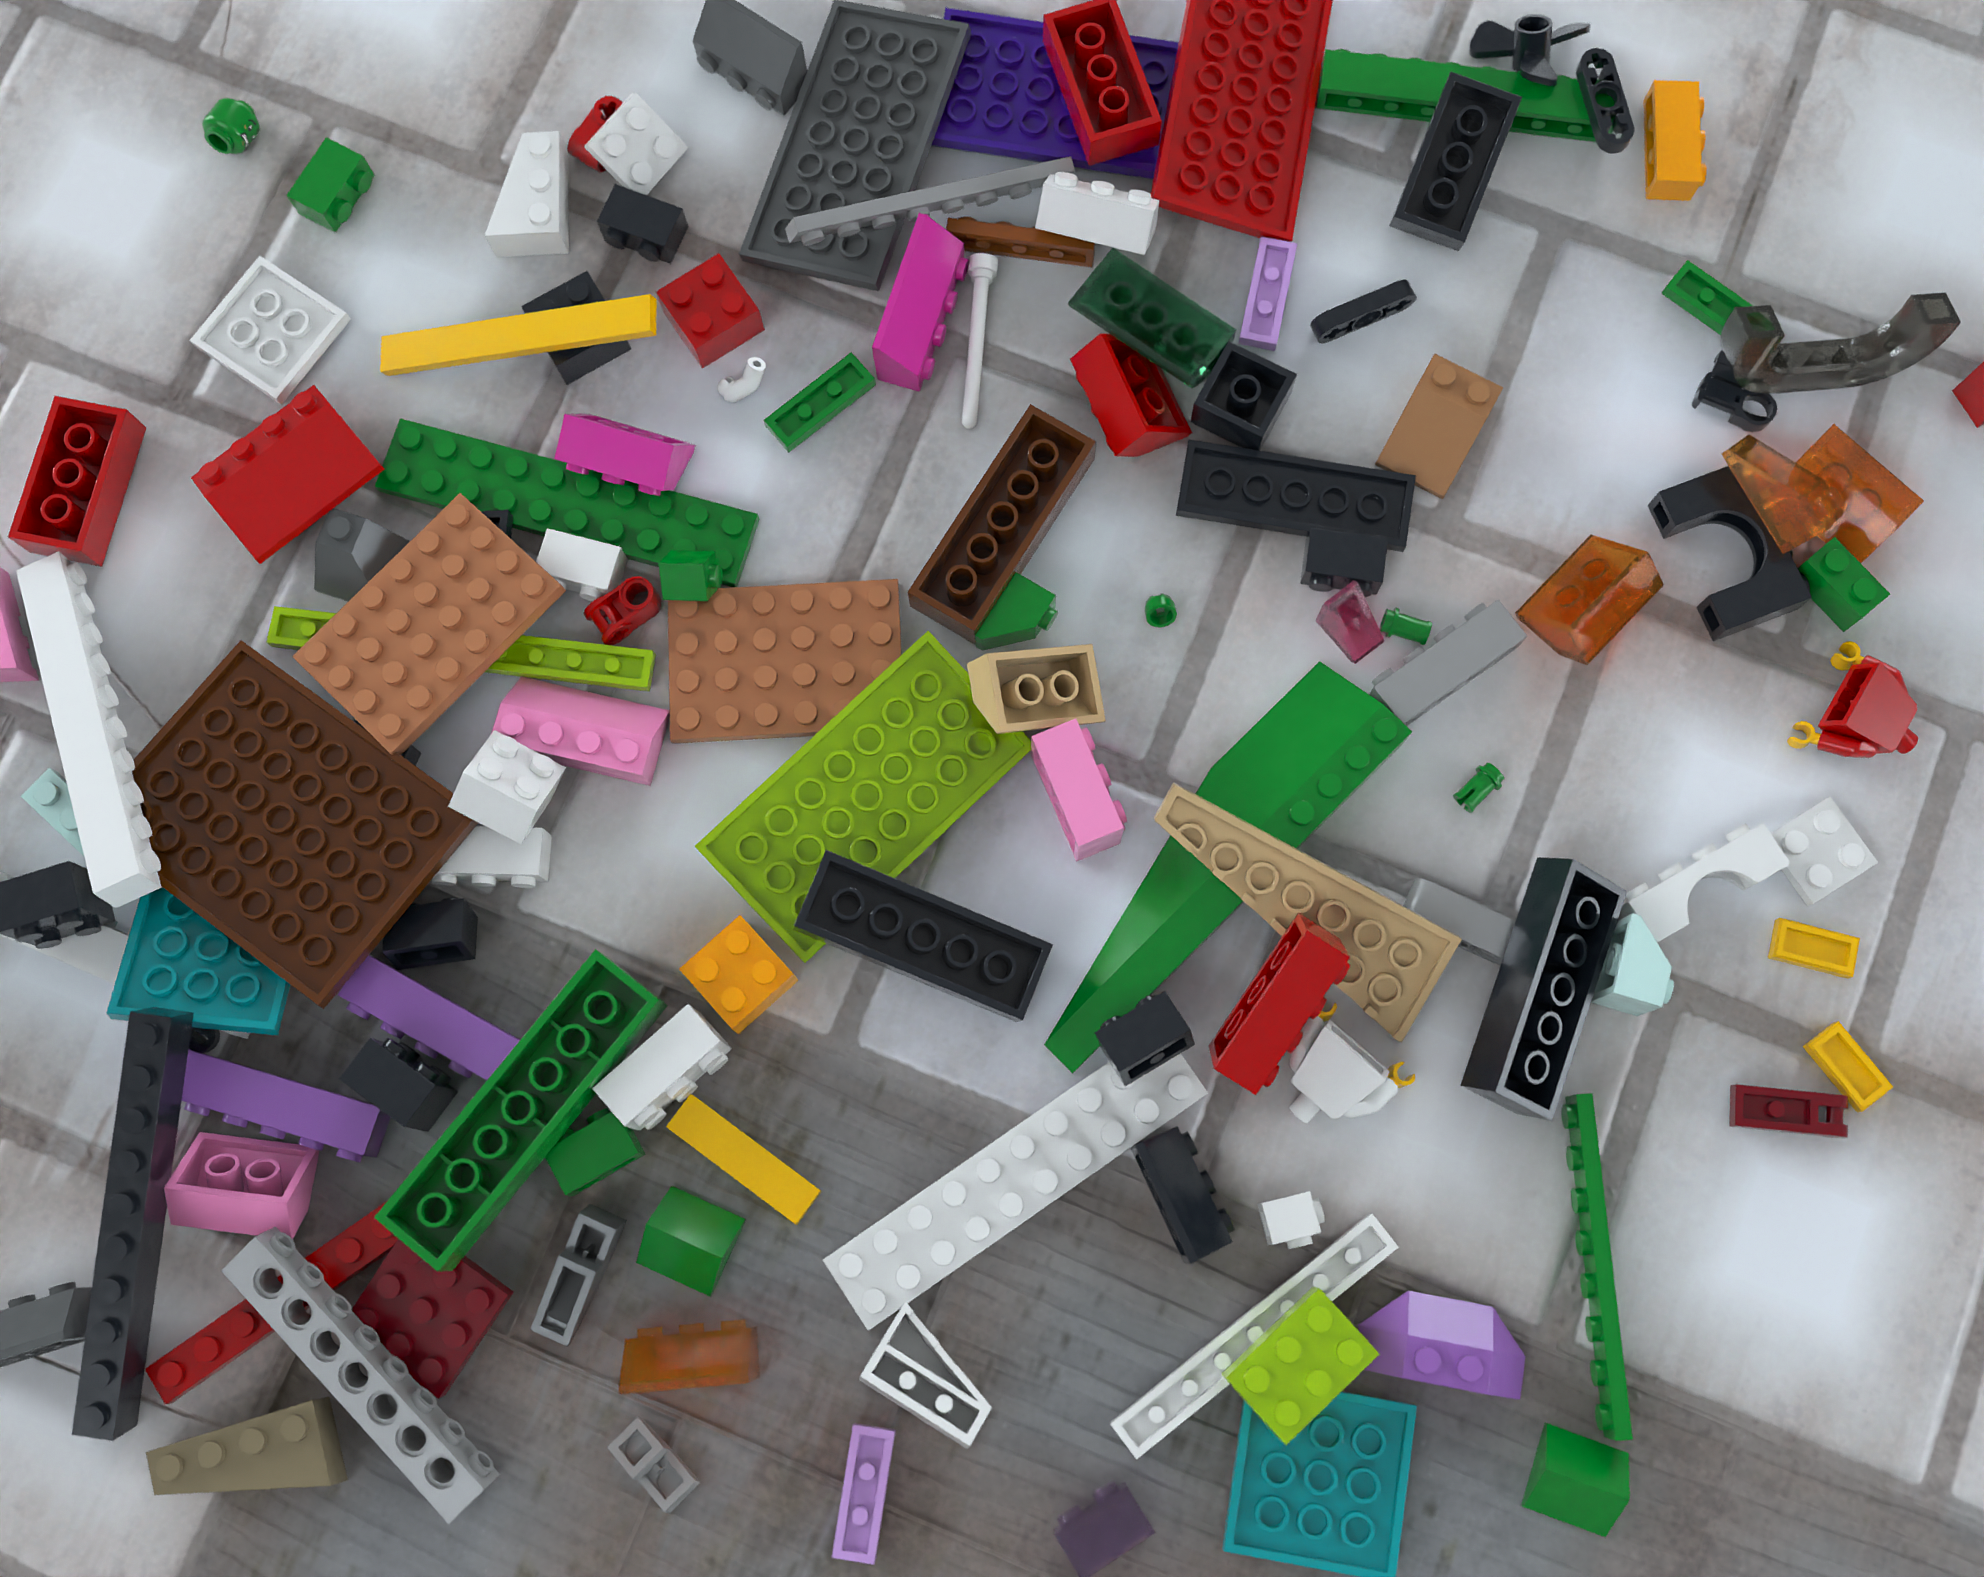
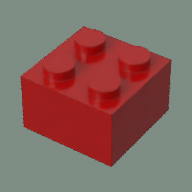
M720 253L656 291L663 313L702 369L765 330L758 307Z

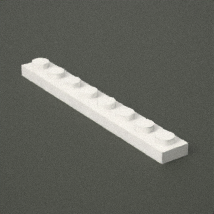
M1372 1213L1368 1214L1110 1422V1425L1137 1460L1226 1388L1229 1383L1221 1374L1311 1287L1320 1288L1333 1301L1399 1248L1375 1216Z

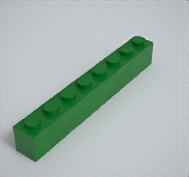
M1346 49L1325 50L1316 109L1430 122L1444 84L1451 71L1522 97L1509 132L1596 142L1577 79L1565 75H1557V85L1546 86L1523 78L1520 71L1498 70L1491 66L1472 67L1460 65L1456 62H1430L1420 58L1388 57L1381 53H1355ZM1607 94L1595 96L1596 102L1602 107L1609 108L1615 105L1612 97ZM1612 126L1610 127L1608 134L1613 132Z

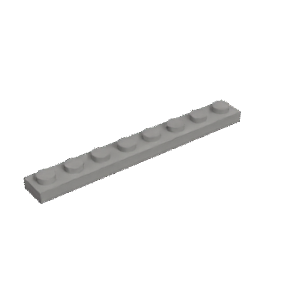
M1070 156L793 217L785 230L789 243L802 241L804 246L813 245L825 239L824 236L838 233V237L843 238L860 232L861 227L873 225L874 230L884 229L896 223L895 220L906 217L909 222H915L919 213L930 216V212L942 210L943 214H951L962 210L964 204L976 202L977 206L981 207L998 201V197L1010 195L1011 199L1021 198L1029 195L1032 192L1031 189L1043 187L1050 174L1055 175L1057 172L1072 174L1075 168Z

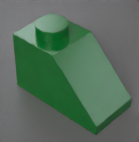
M1016 572L976 633V647L984 651L1035 639L1041 629L1047 631L1051 627L1058 614V611L1055 609L1056 595Z

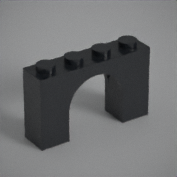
M1744 460L1659 491L1647 505L1663 539L1700 525L1720 524L1738 532L1750 546L1753 555V571L1750 579L1709 595L1696 607L1712 641L1798 610L1812 598L1809 593V582L1799 572L1792 558V548L1789 542L1782 538L1775 524V514L1772 508L1765 504L1759 492L1757 477L1752 471L1748 470Z

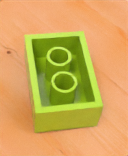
M1311 1287L1221 1375L1275 1436L1287 1445L1379 1353L1320 1288Z

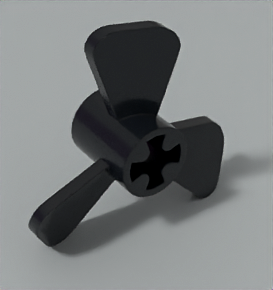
M1526 15L1519 18L1515 22L1514 31L1494 21H1484L1477 27L1470 41L1469 53L1475 59L1513 56L1512 67L1515 71H1520L1523 78L1546 86H1556L1558 76L1550 66L1551 46L1590 32V23H1572L1552 32V20L1543 15Z

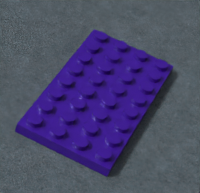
M945 8L943 19L967 23L972 33L931 146L1036 162H1048L1071 156L1073 165L1076 168L1148 179L1154 178L1160 141L1157 146L1091 166L1088 165L1043 43V22ZM1130 35L1162 120L1161 140L1179 42Z

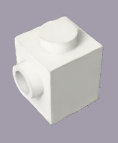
M1310 1191L1257 1204L1268 1245L1287 1242L1288 1249L1312 1244L1311 1235L1321 1233L1319 1224L1325 1222L1320 1200L1318 1198L1312 1199Z

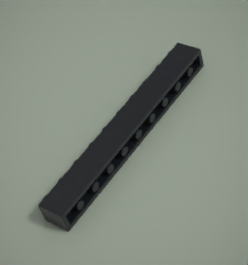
M150 1007L130 1011L72 1435L114 1441L137 1426L167 1211L164 1187L172 1174L194 1012Z

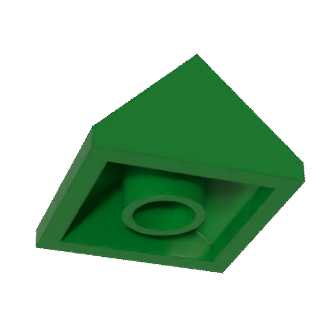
M671 1186L646 1223L636 1263L711 1297L746 1219Z
M1545 1422L1521 1506L1606 1537L1630 1501L1629 1453Z

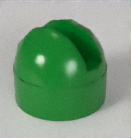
M1161 594L1149 597L1145 604V616L1148 624L1160 628L1166 627L1175 621L1177 612L1175 603L1170 596ZM1164 608L1165 612L1157 613L1156 609Z

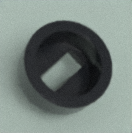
M192 1027L189 1049L200 1053L210 1052L219 1043L220 1031ZM194 1031L207 1038L204 1044L192 1036Z

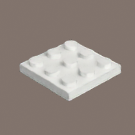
M259 256L189 341L196 348L282 405L351 318L345 311Z

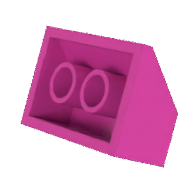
M564 414L554 459L566 462L567 470L587 475L589 470L603 473L602 480L624 485L625 480L639 484L638 490L641 492L660 496L661 491L675 489L694 453L696 445L593 414Z

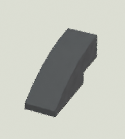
M589 1204L579 1212L565 1250L558 1255L530 1330L567 1347L571 1344L605 1274L627 1220L592 1204Z

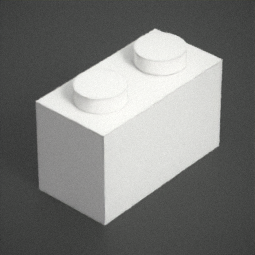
M547 528L536 562L558 581L565 590L578 592L580 597L593 602L620 585L628 559L619 546Z

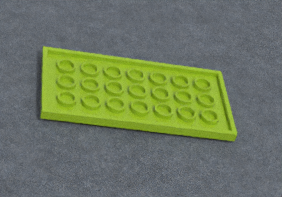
M927 631L694 847L791 950L806 963L826 943L797 932L793 928L826 850L896 878L1031 751V740L1023 731L997 734L973 702L967 671Z

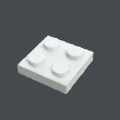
M636 92L632 93L584 146L623 187L645 195L653 189L689 148Z
M1831 796L1771 833L1791 862L1790 865L1781 870L1807 907L1878 863Z

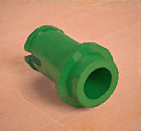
M1396 607L1394 610H1385L1379 631L1385 632L1386 637L1390 638L1394 635L1418 642L1421 645L1426 644L1432 628L1431 621H1424L1399 613L1400 609Z
M1487 762L1484 766L1479 765L1476 768L1477 773L1453 795V798L1460 806L1466 805L1464 809L1469 813H1472L1494 789L1499 790L1502 787L1501 782L1505 778L1491 763Z

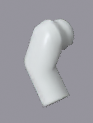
M757 357L749 358L742 377L735 381L732 377L726 376L717 386L718 393L724 396L725 401L737 402L755 392L764 374L765 362Z

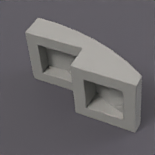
M637 1417L607 1447L629 1476L642 1484L664 1513H671L701 1483L681 1458L641 1417Z

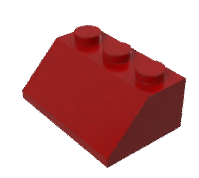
M1100 333L1070 358L1076 371L1077 381L1084 388L1091 403V411L1098 419L1106 436V443L1113 451L1115 457H1139L1192 434L1147 337Z

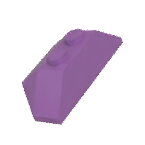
M1406 1291L1357 1325V1330L1379 1353L1364 1370L1520 1400L1525 1355L1492 1306Z

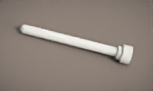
M986 253L972 254L969 257L968 275L971 276L974 289L962 424L967 429H972L977 424L989 284L997 276L998 259Z

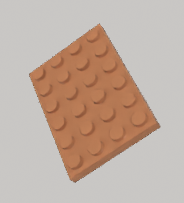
M459 493L292 657L391 755L395 752L402 755L566 590L468 499Z
M898 579L718 588L708 601L668 600L670 741L676 744L814 736L902 655Z

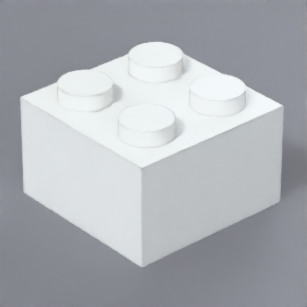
M494 730L463 771L448 807L522 844L551 801L566 767L518 743L515 739Z

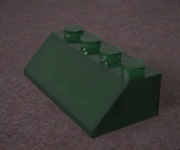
M1114 248L1108 252L1068 302L1069 307L1192 389L1208 379L1228 341L1233 343L1237 330Z

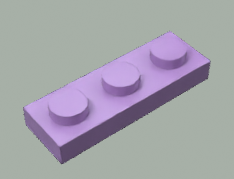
M1261 236L1238 344L1275 351L1298 243Z
M853 1424L832 1558L875 1564L896 1431L894 1429Z

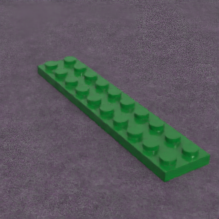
M401 418L398 422L382 465L384 470L379 473L375 484L379 492L444 509L461 493L480 511L509 510L514 517L513 528L545 536L548 528L619 546L622 548L627 559L659 567L658 563L671 550L715 551L716 562L722 568V585L733 588L738 586L760 520L756 513L670 490L661 491L660 496L647 494L639 491V484L625 480L624 485H618L602 480L603 473L589 470L587 475L567 470L566 462Z

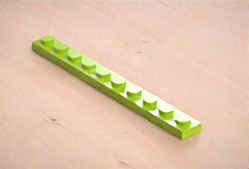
M274 606L266 643L275 648L299 650L336 613ZM521 635L485 672L650 692L656 654L653 650Z

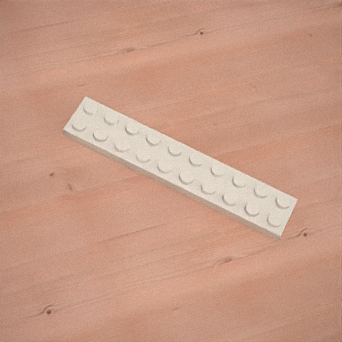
M1181 1053L1127 1086H1124L1114 1068L1108 1062L824 1258L823 1262L869 1331L899 1310L905 1301L908 1304L1203 1098L1208 1092Z

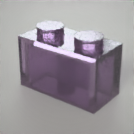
M1114 1481L1106 1484L1093 1494L1095 1502L1083 1510L1080 1509L1079 1505H1076L1057 1518L1060 1525L1054 1528V1535L1079 1577H1090L1155 1533L1125 1482L1119 1486Z

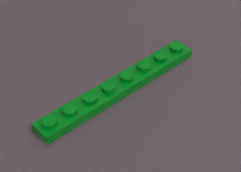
M1593 1093L1574 1094L1565 1097L1566 1104L1562 1105L1561 1117L1564 1128L1569 1129L1571 1146L1566 1148V1161L1569 1170L1574 1171L1575 1188L1571 1189V1205L1574 1213L1579 1214L1580 1230H1577L1575 1235L1578 1254L1584 1258L1585 1273H1582L1580 1276V1286L1583 1297L1588 1299L1590 1316H1587L1585 1319V1330L1588 1341L1593 1342L1595 1360L1590 1362V1374L1594 1386H1598L1600 1404L1595 1406V1418L1598 1429L1603 1430L1605 1438L1614 1441L1633 1440Z

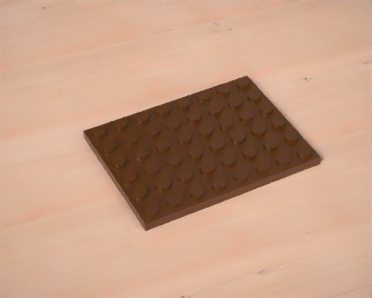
M242 640L238 642L133 760L135 763V769L132 770L134 782L140 788L144 799L143 803L140 804L141 810L152 829V836L149 837L151 849L155 852L161 864V870L158 871L161 886L323 1009L479 823L448 807L454 793L397 752L391 755L368 731Z

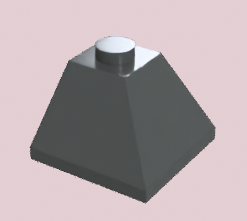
M333 508L328 512L316 540L314 590L347 602L350 601L410 541L366 518Z

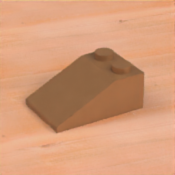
M1434 353L1375 465L1386 471L1416 475L1415 486L1443 499L1503 387Z

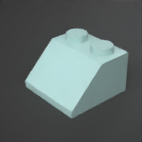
M1632 913L1617 921L1591 1003L1635 1016H1640L1663 1007V1004L1669 1002L1674 988V981L1669 979L1672 966L1640 915Z

